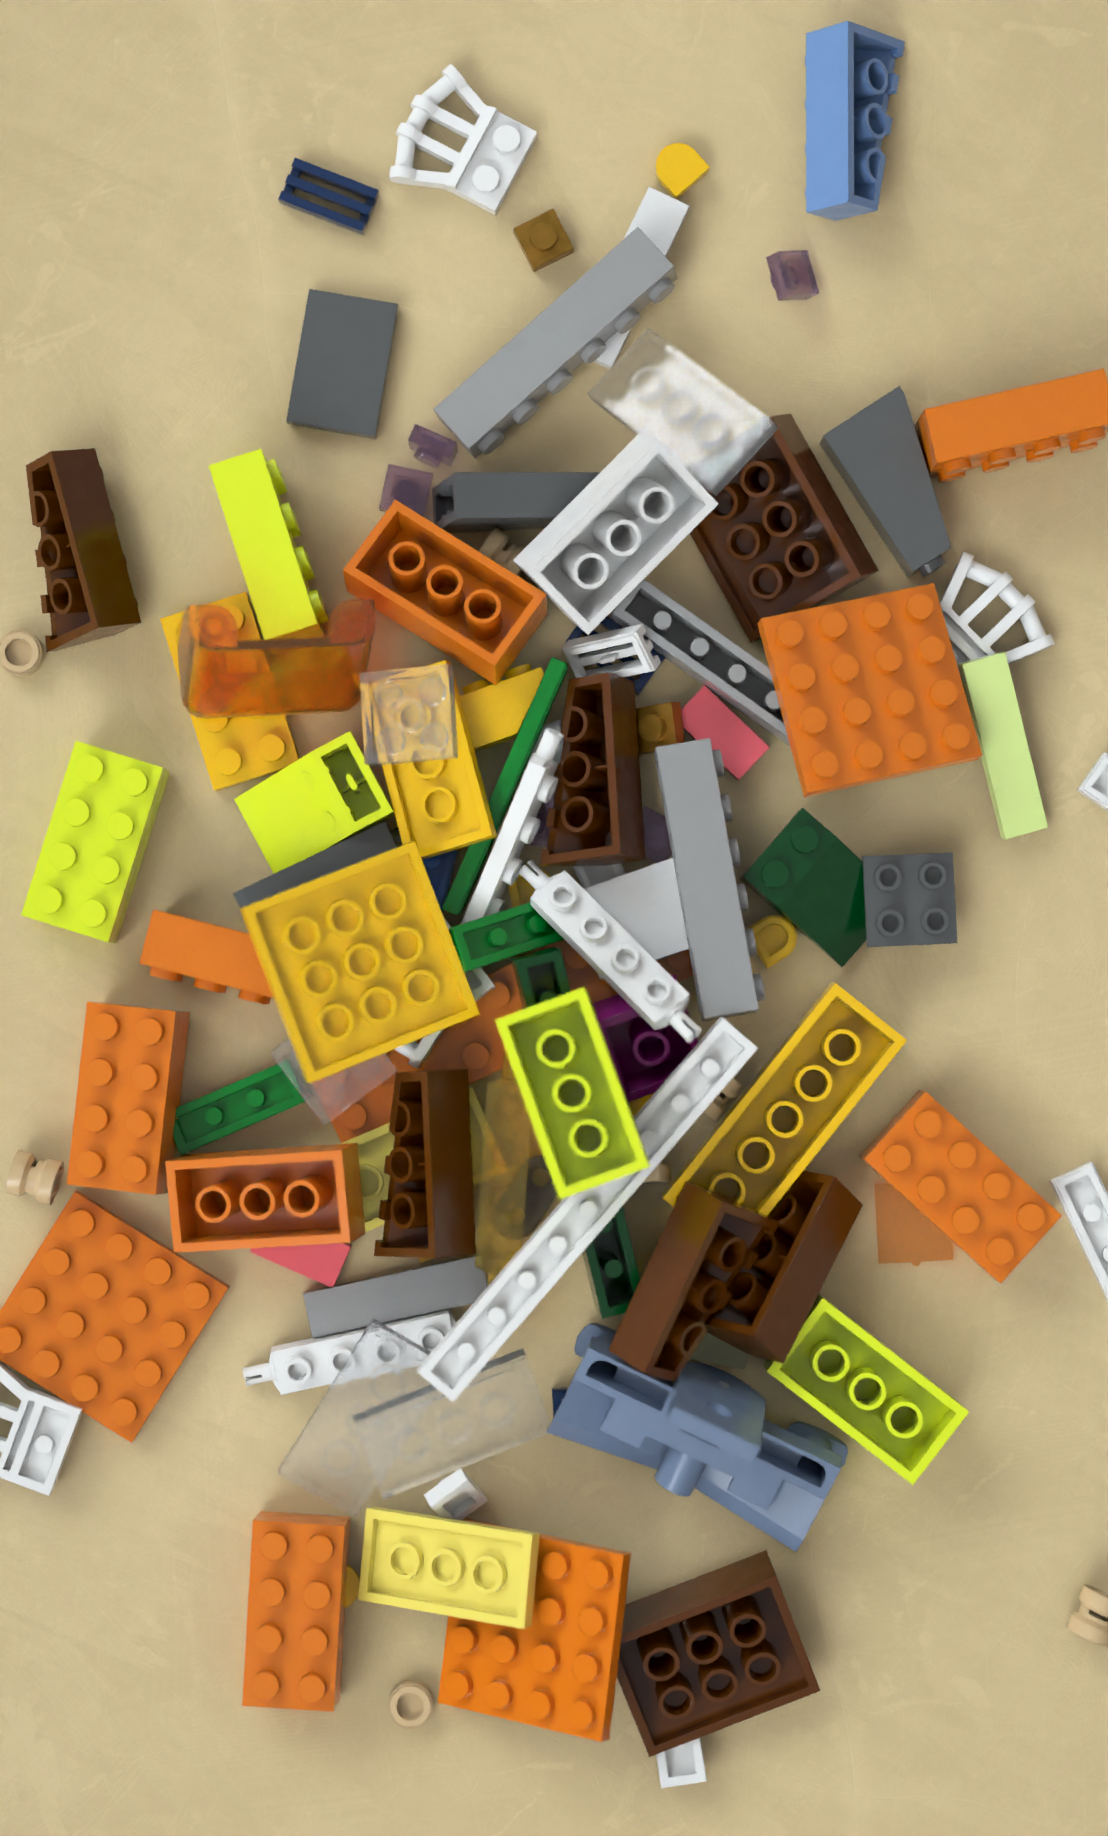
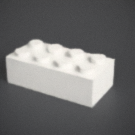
M642 430L513 561L576 626L589 635L718 503L660 439Z

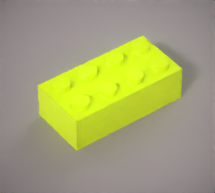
M258 449L208 465L265 642L274 652L324 636L321 624L329 621L328 615L318 590L310 591L308 580L315 579V575L303 545L296 547L294 538L301 536V531L290 503H282L280 495L288 493L275 458L267 460L262 449Z
M75 741L21 916L105 942L117 943L170 771L160 766Z
M583 987L495 1020L559 1200L651 1167L587 989Z
M818 1294L785 1362L780 1363L766 1360L763 1364L769 1374L912 1485H914L969 1413L956 1399L820 1294Z

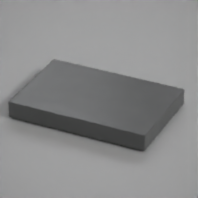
M309 289L286 419L287 424L376 439L399 309L398 304Z

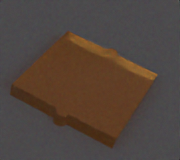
M888 1183L874 1184L879 1264L911 1262L913 1266H919L921 1261L953 1260V1244L948 1237Z

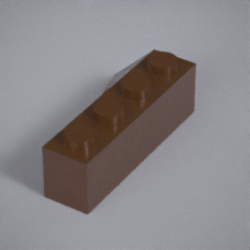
M95 448L51 451L27 464L26 472L32 525L40 527L41 531L38 550H35L37 567L45 568L47 595H40L42 614L50 613L52 635L45 636L47 652L113 636L140 624L138 602L133 593L126 558L123 554L115 525V516L111 510L103 480V471L99 465Z
M610 672L569 679L561 726V734L564 735L562 740L564 742L561 760L554 773V777L558 778L553 809L548 808L546 827H549L550 830L547 849H542L540 865L606 866L646 860L634 681Z
M468 1069L397 1072L395 1075L389 1132L395 1136L394 1148L390 1155H386L384 1173L390 1175L388 1198L380 1200L378 1216L379 1219L385 1220L383 1239L375 1241L374 1256L436 1259L476 1254Z
M803 1171L767 1215L781 1223L772 1236L766 1233L763 1235L753 1250L759 1256L749 1271L741 1268L727 1289L732 1294L731 1298L723 1310L719 1308L705 1322L704 1325H706L708 1330L707 1333L751 1356L780 1363L785 1362L863 1206L835 1176Z
M686 1181L608 1351L645 1374L675 1382L707 1334L708 1330L706 1325H704L705 1322L719 1308L723 1310L732 1296L727 1289L741 1268L749 1271L759 1256L753 1250L763 1235L766 1233L772 1236L781 1222L715 1191Z

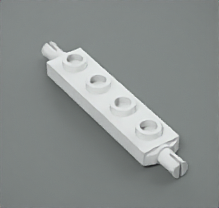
M545 728L539 747L533 753L532 759L528 763L461 924L504 911L506 901L502 900V896L507 884L513 885L519 876L523 861L518 858L524 844L529 845L537 834L541 820L536 818L540 806L542 802L547 803L551 799L557 787L558 778L554 777V773L558 763L554 762L553 758L564 736L560 732Z
M533 860L528 861L527 866L523 865L519 874L536 889L533 896L530 897L531 906L654 1030L671 1025L687 1043L693 1041V1036L696 1038L701 1033L702 1028L684 1012L689 1003L690 994L565 870L549 878Z
M450 1309L273 1346L271 1347L269 1363L243 1367L245 1384L248 1387L253 1384L273 1380L274 1385L280 1394L283 1395L420 1365L458 1321H456Z

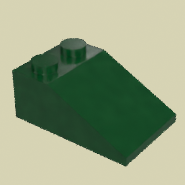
M802 807L742 875L740 880L780 915L788 919L795 928L838 965L843 967L866 941L863 862L842 841Z

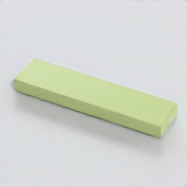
M998 652L958 664L982 752L981 759L1001 838L1007 840L1048 828L1006 652Z

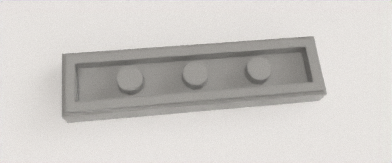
M478 1254L335 1285L334 1287L304 1292L303 1297L312 1338L473 1304L488 1287L482 1256Z

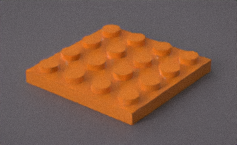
M934 583L779 614L759 620L757 625L804 797L976 761L982 756Z
M75 1191L0 1310V1361L65 1402L83 1408V1413L132 1443L230 1286L180 1254L174 1253L172 1249L81 1192Z
M464 1519V1520H463V1521H469V1522H475V1523H481V1524H488V1525L506 1527V1526H501V1525L486 1523V1522L477 1521V1520H472V1519ZM540 1534L532 1626L521 1629L448 1616L438 1703L598 1742L608 1740L610 1738L631 1553Z

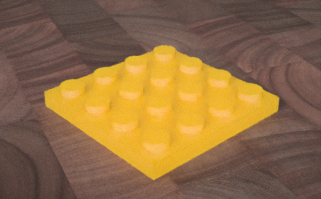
M415 841L240 908L306 1083L310 1084L480 1015Z

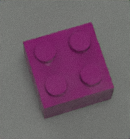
M672 975V977L678 982L676 975ZM619 994L592 1003L628 1102L655 1093L699 1042L698 1036L696 1038L693 1036V1041L687 1043L671 1025L654 1030ZM686 1007L684 1012L690 1017L688 1008Z

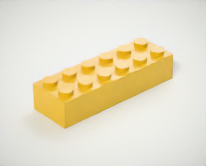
M830 983L661 1194L662 1198L674 1207L687 1181L715 1191L768 1215L907 1040L838 984Z

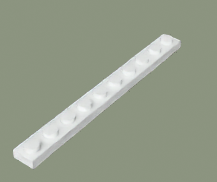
M720 1017L634 1116L651 1167L564 1198L417 1368V1372L454 1402L758 1048L728 1021Z

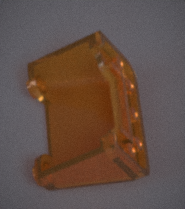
M374 599L347 600L337 605L329 617V637L238 641L235 618L227 609L217 605H188L176 629L183 706L195 717L205 719L341 713L349 711L359 702L363 695L361 687L365 686L376 625Z

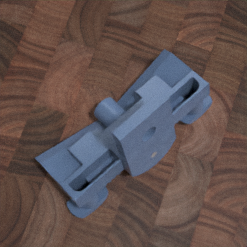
M590 1323L585 1326L577 1336L574 1348L575 1354L582 1358L562 1402L547 1429V1433L657 1469L654 1475L655 1480L664 1489L676 1495L686 1497L690 1496L695 1488L796 1552L807 1535L837 1475L845 1464L848 1454L847 1445L834 1435L805 1422L797 1421L786 1429L779 1427L777 1424H772L769 1420H764L766 1400L739 1378L711 1365L688 1361L675 1382L645 1374L608 1351L617 1332L616 1330L597 1323Z

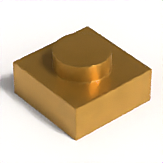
M554 208L513 228L514 235L533 272L574 253V248Z
M667 702L636 708L639 754L655 753L656 747L685 742L680 702Z

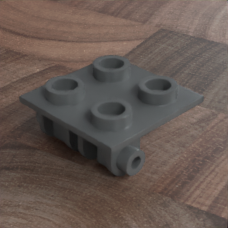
M953 852L862 856L867 947L958 943Z

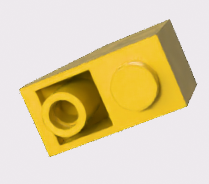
M530 664L521 665L506 671V680L498 682L497 685H489L488 680L483 679L462 688L464 695H461L460 699L475 753L517 738L544 676L542 667L532 670Z

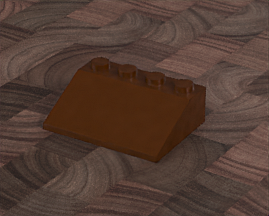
M791 413L769 417L688 470L718 503L690 532V535L751 643L761 638L757 625L761 618L818 607L879 571Z
M767 1550L625 1604L617 1679L649 1757L820 1691Z

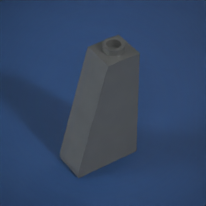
M898 386L824 434L820 441V446L906 576L909 578L920 572L924 578L946 563L942 556L949 551L951 544L905 394L901 387Z
M454 472L432 489L434 524L448 533L493 531L496 527L501 530L546 528L600 472Z
M382 822L233 893L239 907L242 908L403 845L399 829L397 827L390 830L388 824Z

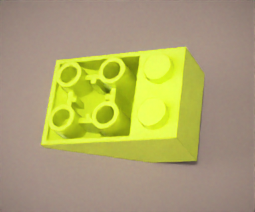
M351 731L309 752L234 799L274 874L395 816L388 798Z

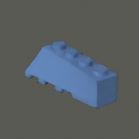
M850 21L806 33V213L837 221L878 210L886 156L881 151L882 138L889 135L891 131L892 118L887 115L889 95L897 93L899 76L893 73L895 59L903 56L905 41Z

